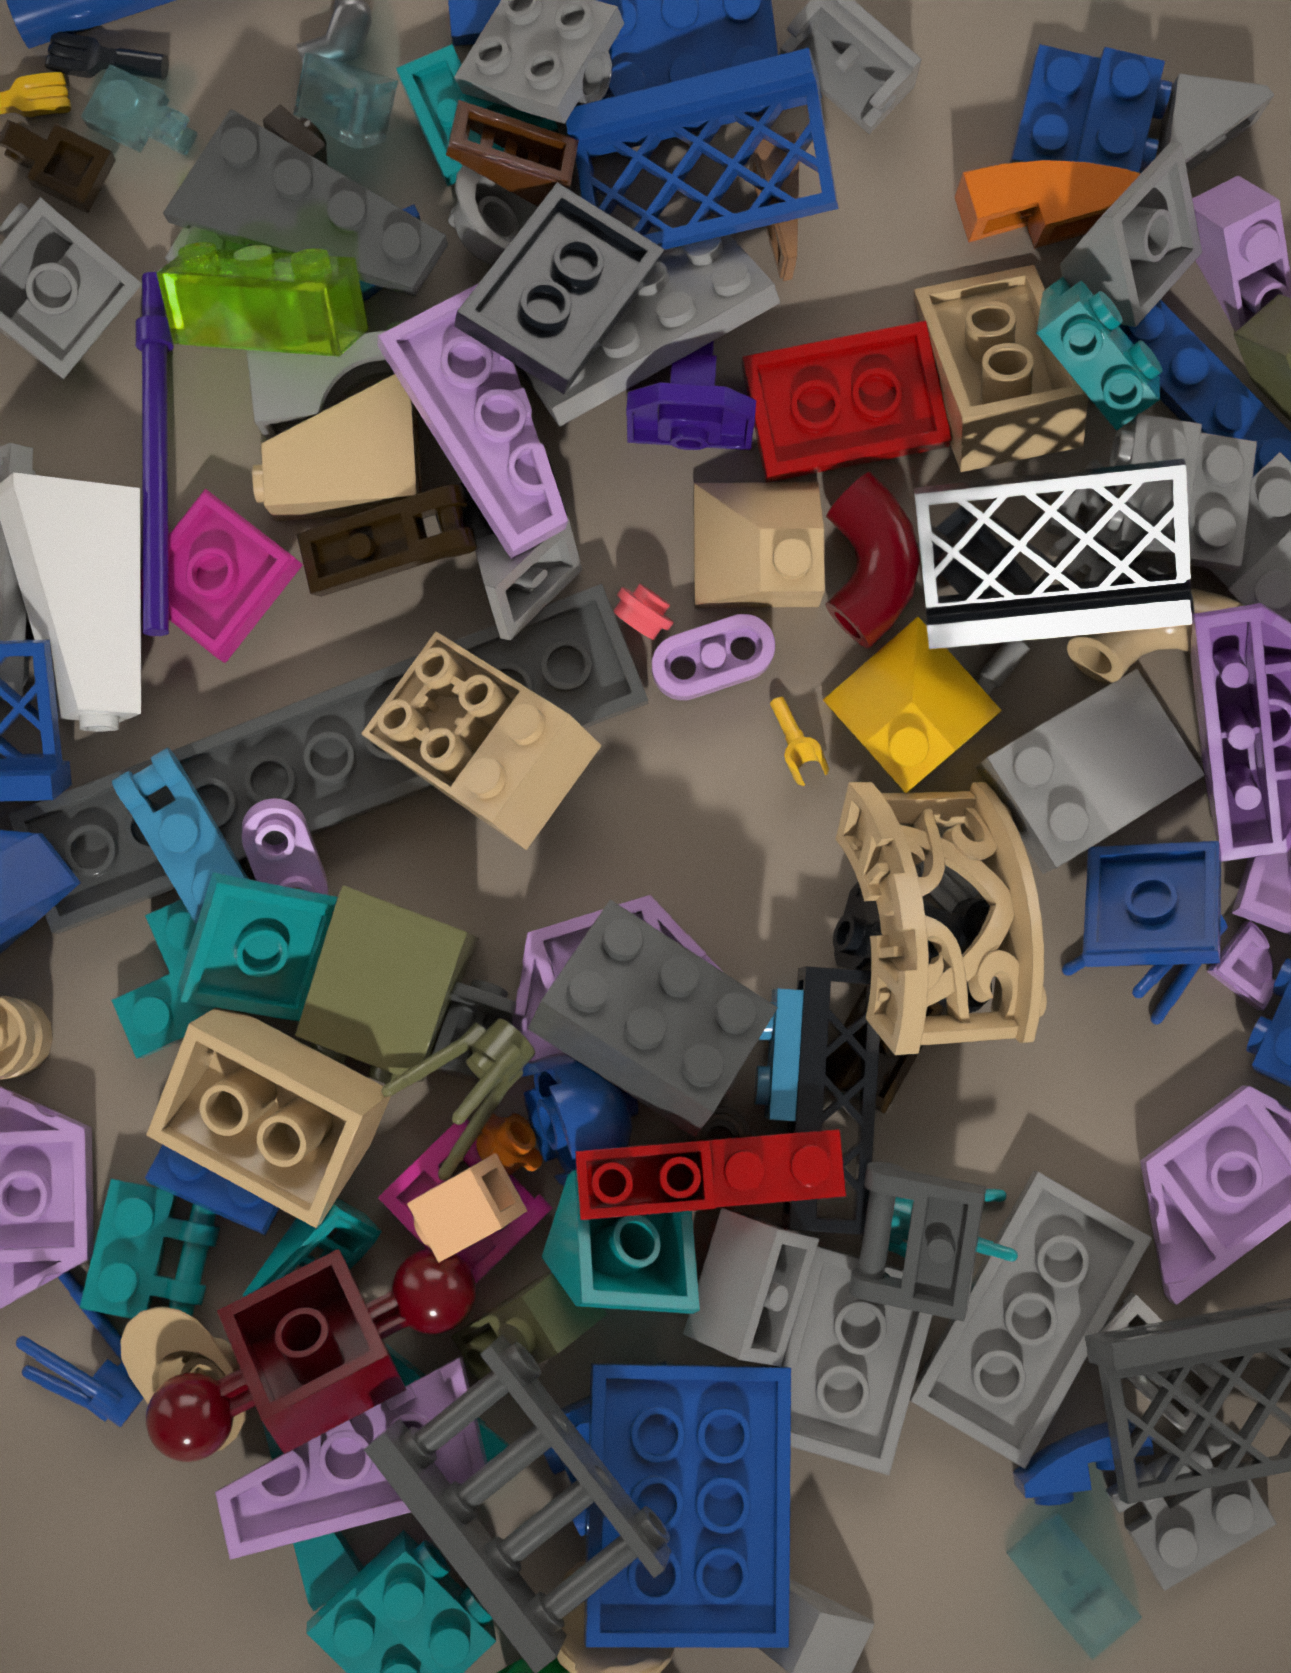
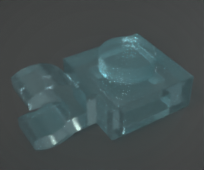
M111 64L81 115L88 128L140 153L150 137L170 149L187 156L198 136L196 131L186 127L190 121L186 115L167 107L170 100L163 89Z

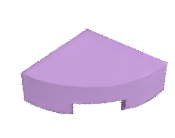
M1251 920L1244 921L1221 951L1220 963L1212 964L1207 972L1256 1010H1264L1272 997L1275 979H1273V962L1268 940Z

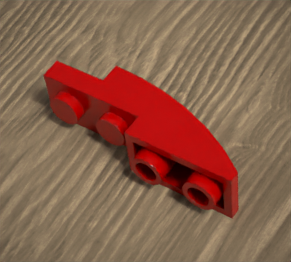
M840 1129L575 1151L580 1220L846 1196Z

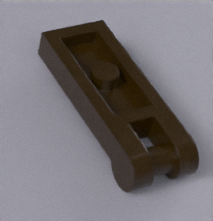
M459 484L438 487L297 533L310 594L322 597L433 561L457 557L475 551L478 546L474 529L466 527L462 510L468 505L464 487ZM437 515L442 533L427 537L423 519Z

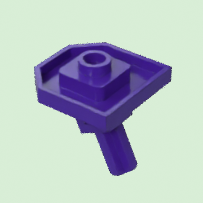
M714 341L674 362L671 367L670 383L660 382L628 392L626 408L627 443L672 445L683 450H700L704 448L751 450L756 400L728 387L715 386L717 355H714Z

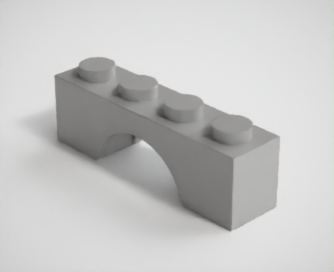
M402 320V321H397V322L391 323V324H389V325L387 326V330H389V329H391V328H393V327H395V326H397V325H399V324H401V323H403V322H405V321H407V320ZM340 328L327 332L323 339L300 341V339L292 336H278L265 340L262 347L246 348L254 421L265 439L269 440L340 403L349 391L367 380L394 375L395 373L377 346L378 335L385 331L362 333L355 328Z

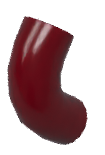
M867 472L837 499L826 515L827 519L849 539L855 548L857 562L855 572L851 578L825 605L836 623L854 641L865 648H870L893 626L913 597L920 557L912 522L893 494L871 472Z

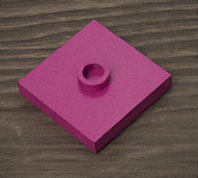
M205 488L168 535L169 620L217 659L226 663L303 564ZM142 568V569L140 570V579H141V598L143 599V568Z

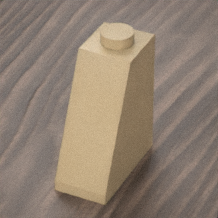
M394 374L261 443L262 464L253 465L252 468L255 500L257 503L264 502L265 508L275 521L349 517L422 493L418 410Z

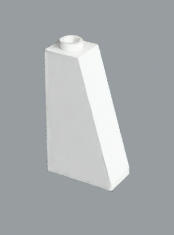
M13 472L0 483V522L34 639H50L58 719L79 720V729L84 731L107 732L119 730V722L141 714L140 488Z

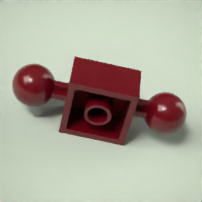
M431 1248L423 1249L409 1256L400 1265L393 1279L392 1291L366 1304L340 1250L337 1249L217 1310L240 1369L218 1381L201 1373H183L165 1381L151 1397L146 1411V1428L151 1442L163 1455L176 1461L195 1462L205 1459L219 1450L226 1442L232 1430L234 1417L256 1406L262 1422L285 1454L400 1394L406 1388L383 1339L408 1326L426 1334H440L459 1326L468 1317L476 1298V1282L472 1270L465 1260L456 1253L438 1262Z

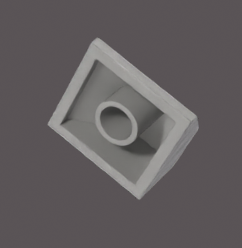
M1170 142L1060 263L1062 276L1071 287L1082 280L1093 295L1102 291L1111 299L1122 316L1123 323L1121 325L1136 327L1202 253L1182 143Z

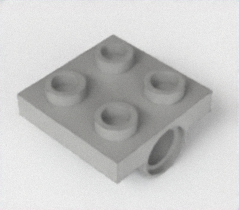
M501 0L454 78L463 94L565 124L577 103L587 104L602 100L605 96L612 76V62L608 50L625 23L618 6L596 0Z

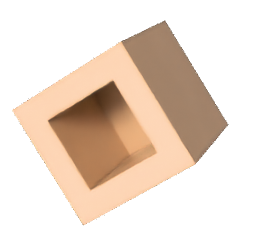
M496 1153L407 1203L414 1216V1227L419 1238L426 1246L432 1249L438 1262L502 1229L527 1212L524 1203Z

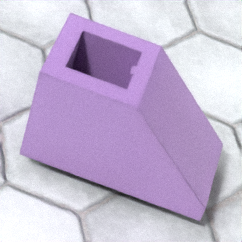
M1236 176L1192 198L1202 253L1195 261L1236 332L1278 294L1291 298V272L1280 201L1240 176Z

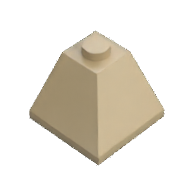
M818 482L694 483L695 608L820 606L825 592L824 524Z

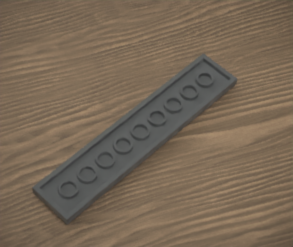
M603 584L546 605L511 641L500 638L496 625L452 641L567 712L584 729L649 704L648 697ZM418 655L172 750L239 863L248 860L242 844L243 819L247 811L260 801L277 798L293 803L303 813L310 833L314 835L434 788L432 784L361 734ZM151 759L66 791L54 800H43L8 814L14 831L44 834L81 882L45 914L51 933H63L175 889L130 811L117 795L111 782L127 771H131L133 775L153 764ZM167 785L148 796L156 811L175 801ZM279 831L268 832L263 837L264 841L271 845L281 844L287 838L285 834Z

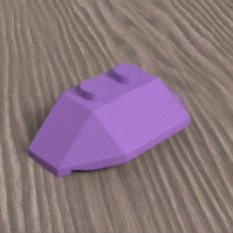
M1262 603L1195 613L1192 615L1191 665L1204 778L1216 841L1220 843L1221 862L1286 853L1291 848V622Z

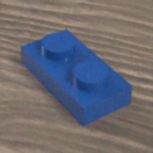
M165 1145L161 1146L145 1176L149 1184L266 1236L279 1210L273 1204Z

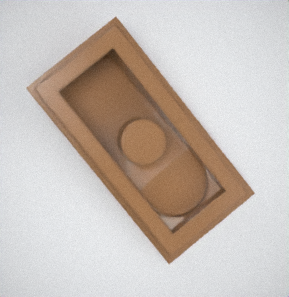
M789 132L780 136L795 144L799 138V132ZM762 139L751 155L749 170L769 181L787 156V153L767 140ZM799 161L780 187V190L795 199L799 198ZM754 186L756 196L758 197L762 191ZM773 198L768 205L780 202ZM798 219L765 226L779 277L783 278V281L791 280L794 274L798 247Z

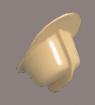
M158 1306L139 1312L126 1324L120 1340L122 1362L130 1379L147 1404H149L155 1391L165 1381L176 1375L201 1373L218 1381L240 1369L230 1343L213 1337L196 1318L179 1309ZM246 1411L234 1417L230 1435L219 1450H223L238 1437L245 1422Z

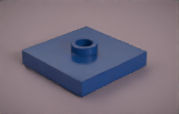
M1219 841L1097 846L1088 849L1083 958L1086 967L1220 963L1221 849Z

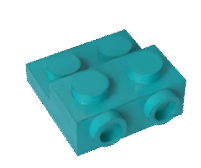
M1062 276L1042 293L1036 334L1117 431L1134 419L1137 414H1141L1160 400V377L1158 375L1163 372L1161 364L1152 350L1143 341L1139 340L1133 345L1121 330L1119 325L1123 323L1122 316L1115 304L1104 292L1099 291L1093 295L1082 280L1071 287Z
M405 1530L396 1536L307 1621L306 1634L346 1673H464L496 1642L493 1618L469 1587L464 1590L448 1574L451 1568L441 1552L427 1540H424L419 1545Z

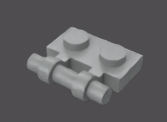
M1210 1427L1205 1431L1190 1457L1205 1469L1214 1468L1211 1459L1229 1449L1231 1444L1228 1439ZM1183 1436L1174 1440V1444L1176 1447L1180 1443ZM1166 1453L1146 1466L1142 1461L1137 1462L1135 1469L1138 1483L1157 1479L1171 1454ZM1184 1465L1179 1474L1193 1471ZM1250 1479L1181 1493L1166 1502L1163 1497L1141 1501L1147 1513L1126 1525L1125 1528L1157 1583L1165 1591L1277 1523ZM1117 1483L1105 1490L1119 1514L1136 1504H1127L1120 1501Z

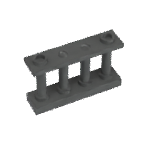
M502 1334L480 1354L492 1371L421 1429L418 1430L415 1427L408 1429L399 1418L378 1435L364 1451L532 1671L538 1673L558 1656L567 1636L562 1629L564 1627L563 1618L637 1558H639L653 1578L665 1570L671 1554V1549L666 1544L670 1541V1535L662 1521L649 1507L644 1506L639 1510L537 1378L541 1375V1370L530 1352L519 1342L510 1345ZM509 1392L534 1425L464 1483L460 1484L454 1481L450 1484L434 1463L437 1460L436 1451ZM552 1447L577 1480L505 1539L498 1536L493 1539L476 1518L479 1515L478 1506ZM595 1502L620 1536L547 1595L543 1592L535 1594L519 1574L522 1569L520 1562Z

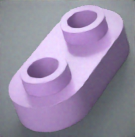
M750 614L733 615L673 635L665 639L654 652L652 658L654 682L663 694L672 699L691 700L752 680L763 674L770 666L775 652V638L770 627L762 619ZM738 640H746L753 645L755 653L749 659H737L731 652L732 644ZM681 659L690 661L695 667L694 675L686 680L676 678L671 672L672 665Z
M277 798L266 799L253 805L247 811L242 822V844L256 881L290 888L299 887L305 891L328 895L327 877L301 810L293 803ZM279 831L285 834L287 838L281 844L271 845L265 842L263 837L268 832Z

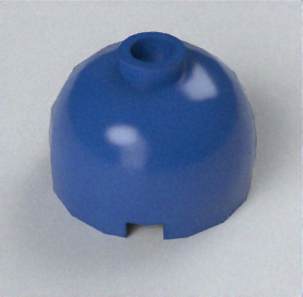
M565 1053L545 1056L530 1061L524 1066L522 1077L534 1074L535 1088L523 1092L530 1125L545 1162L557 1158L565 1171L554 1176L559 1184L564 1186L568 1174L577 1170L575 1151L628 1147L632 1134L631 1117L638 1115L639 1110L638 1102L635 1098Z

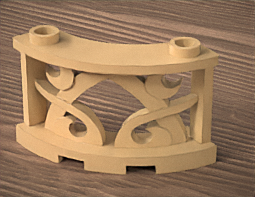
M849 782L836 841L845 852L855 871L864 901H876L882 935L870 936L871 987L865 1019L894 1055L919 1054L920 1045L1014 1038L1019 1043L1034 1042L1039 1018L1044 1014L1047 1005L1046 991L1043 986L1044 940L1042 917L1033 871L1009 807L1002 803L994 790L986 782H973L970 791L881 793L872 782ZM938 827H952L944 832L942 838L940 837ZM924 861L923 875L918 877L915 866ZM945 865L956 871L974 886L990 905L986 920L979 934L963 954L952 932L936 919L925 916L922 897L934 890L940 883ZM928 941L934 945L939 954L932 958L930 963ZM996 977L994 994L992 995L990 984L992 978ZM967 982L971 996L976 1001L982 1003L992 999V1012L969 1013ZM946 997L947 1015L926 1016L928 1006Z

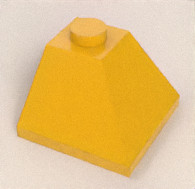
M916 617L823 699L826 705L904 793L912 790L1002 711L947 648L929 649L927 626L919 617Z

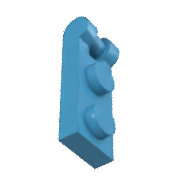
M167 747L150 757L153 764L134 775L131 771H127L111 782L120 800L130 811L197 925L213 872L244 879L249 878L179 760L171 749ZM167 785L175 801L156 811L148 796Z

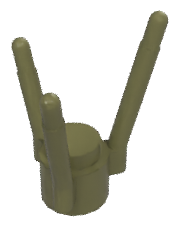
M497 1019L487 1030L475 1022L461 1038L403 1072L400 1076L382 1087V1094L384 1096H393L466 1051L470 1050L473 1053L466 1060V1063L480 1081L452 1115L453 1123L457 1125L464 1123L473 1110L481 1102L482 1104L439 1169L438 1177L440 1180L445 1181L450 1178L507 1091L523 1075L522 1068L535 1056V1050L526 1037L503 1019Z

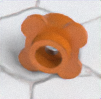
M493 1113L482 1129V1133L477 1138L476 1145L480 1158L484 1160L496 1153L508 1176L515 1173L522 1166L529 1171H535L542 1165V1155L534 1148L536 1137L528 1121L517 1113H513L508 1118L498 1117Z

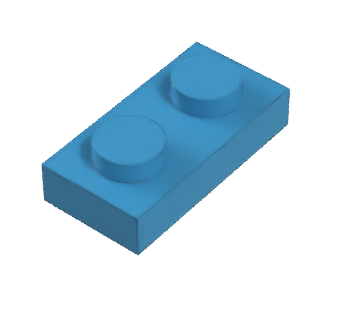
M780 988L772 990L770 1003L778 1008L759 1040H769L767 1066L756 1067L754 1104L765 1105L764 1117L769 1120L796 1121L804 990Z

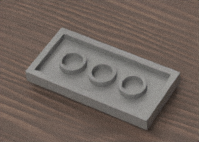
M730 235L679 246L663 254L659 266L565 394L560 393L516 365V367L560 427L780 304L775 284Z
M1034 1170L994 1240V1243L1015 1249L1018 1253L1017 1260L1009 1262L986 1255L972 1280L965 1321L950 1319L913 1386L910 1401L1014 1463L1026 1468L1088 1356L1085 1336L1101 1332L1152 1237Z

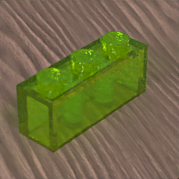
M196 242L180 248L178 256L156 272L173 344L340 357L368 331L355 257L329 256L327 250L320 248L305 249L290 254L273 253L272 249L265 245H253L239 250L217 249L216 245L211 242Z

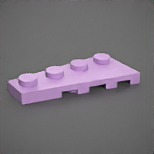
M460 1356L405 1386L406 1390L305 1444L285 1454L283 1453L217 1490L215 1494L230 1560L410 1513L411 1511L364 1449L399 1418L408 1429L411 1427H415L418 1430L421 1429L470 1389L463 1357ZM477 1418L436 1451L437 1460L434 1463L450 1484L454 1481L460 1484L464 1483L488 1463Z

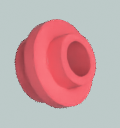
M639 584L634 592L621 587L617 593L621 600L613 612L648 638L655 640L662 628L668 631L674 622L665 615L670 604L644 585Z

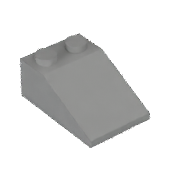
M1138 669L1039 725L993 753L976 767L983 780L994 790L1002 803L1006 804L1011 810L1013 821L1020 837L1042 874L1058 868L1205 775Z

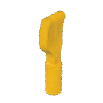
M50 72L18 77L9 90L0 92V115L18 113L24 117H35L70 112L71 104L67 98L69 94L65 87L66 80L62 72Z

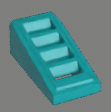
M337 1198L318 1227L315 1228L298 1218L295 1219L242 1296L244 1297L290 1274L298 1265L303 1267L317 1260V1258L310 1255L316 1247L324 1250L319 1258L339 1249L349 1269H351L372 1247L382 1231L364 1212ZM334 1228L338 1229L333 1238L327 1236Z

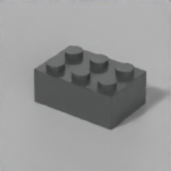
M609 900L542 998L528 1029L695 1137L716 1110L778 1007L614 901Z

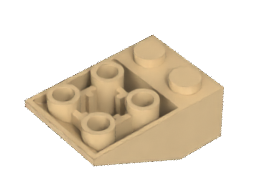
M438 632L433 634L361 733L393 758L525 850L529 848L602 746L570 714Z

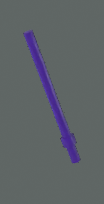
M146 272L142 275V317L135 321V346L138 350L142 351L143 634L148 636H165L169 634L167 353L174 348L173 322L167 318V277L160 272Z

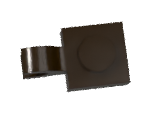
M10 120L6 121L0 132V146L6 148L4 155L24 167L31 168L27 178L33 187L89 213L116 161L111 150L56 123L47 139Z

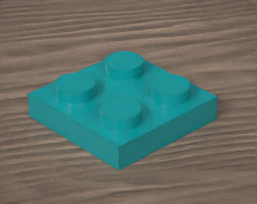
M213 872L177 987L180 1002L300 1021L338 897Z

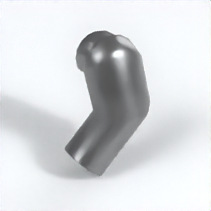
M335 0L326 35L296 44L306 75L352 61L359 57L372 24L371 9L367 2L364 0Z

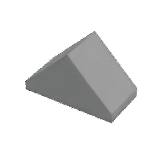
M1179 73L1172 85L1170 98L1161 120L1157 156L1170 142L1182 143L1187 173L1254 125L1274 97V93L1267 85Z
M567 517L568 523L565 530L513 559H510L495 534L476 539L478 548L475 549L501 639L511 641L582 571L569 517Z
M790 1579L789 1648L758 1649L789 1673H852L875 1624L873 1620Z

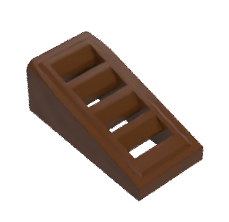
M458 100L446 155L539 207L557 182L567 189L570 188L579 140ZM470 129L481 135L480 144L468 140ZM493 143L504 148L503 152L493 149Z

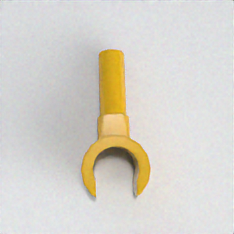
M784 697L773 699L770 702V706L788 744L784 757L795 782L798 785L805 786L799 768L808 761L819 762L826 776L829 772V766L820 744L815 739L804 736Z

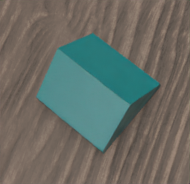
M577 1170L569 1173L545 1244L542 1259L575 1306L689 1314L700 1311L692 1211L580 1220Z

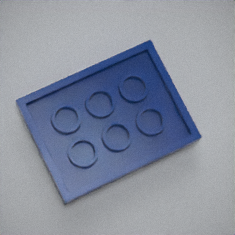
M591 1363L589 1446L639 1510L647 1506L659 1517L670 1535V1541L666 1544L671 1549V1554L665 1570L655 1578L637 1558L585 1600V1646L789 1648L791 1368L787 1366ZM595 1502L587 1508L586 1562L620 1536Z

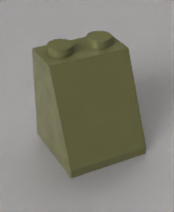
M343 885L335 905L295 1036L310 1041L311 1048L343 1065L348 1056L370 1064L371 1067L367 1076L385 1084L389 1083L403 1072L432 1055L451 1004L450 994L455 982L462 983L479 938L466 931ZM425 1077L422 1078V1079H420V1080L417 1081V1082H422V1081H424Z

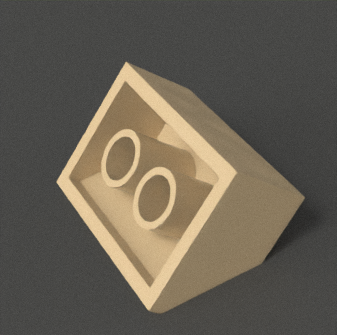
M214 1008L189 1023L146 1136L316 1228L322 1223L370 1147L390 1097L382 1094L383 1086L251 1015L240 1011Z

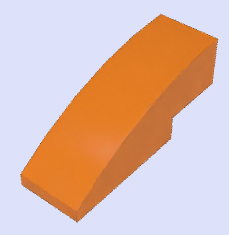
M1040 160L1005 163L963 172L954 198L968 242L1027 226L1035 249L1086 234L1141 173L1124 168L1076 161Z

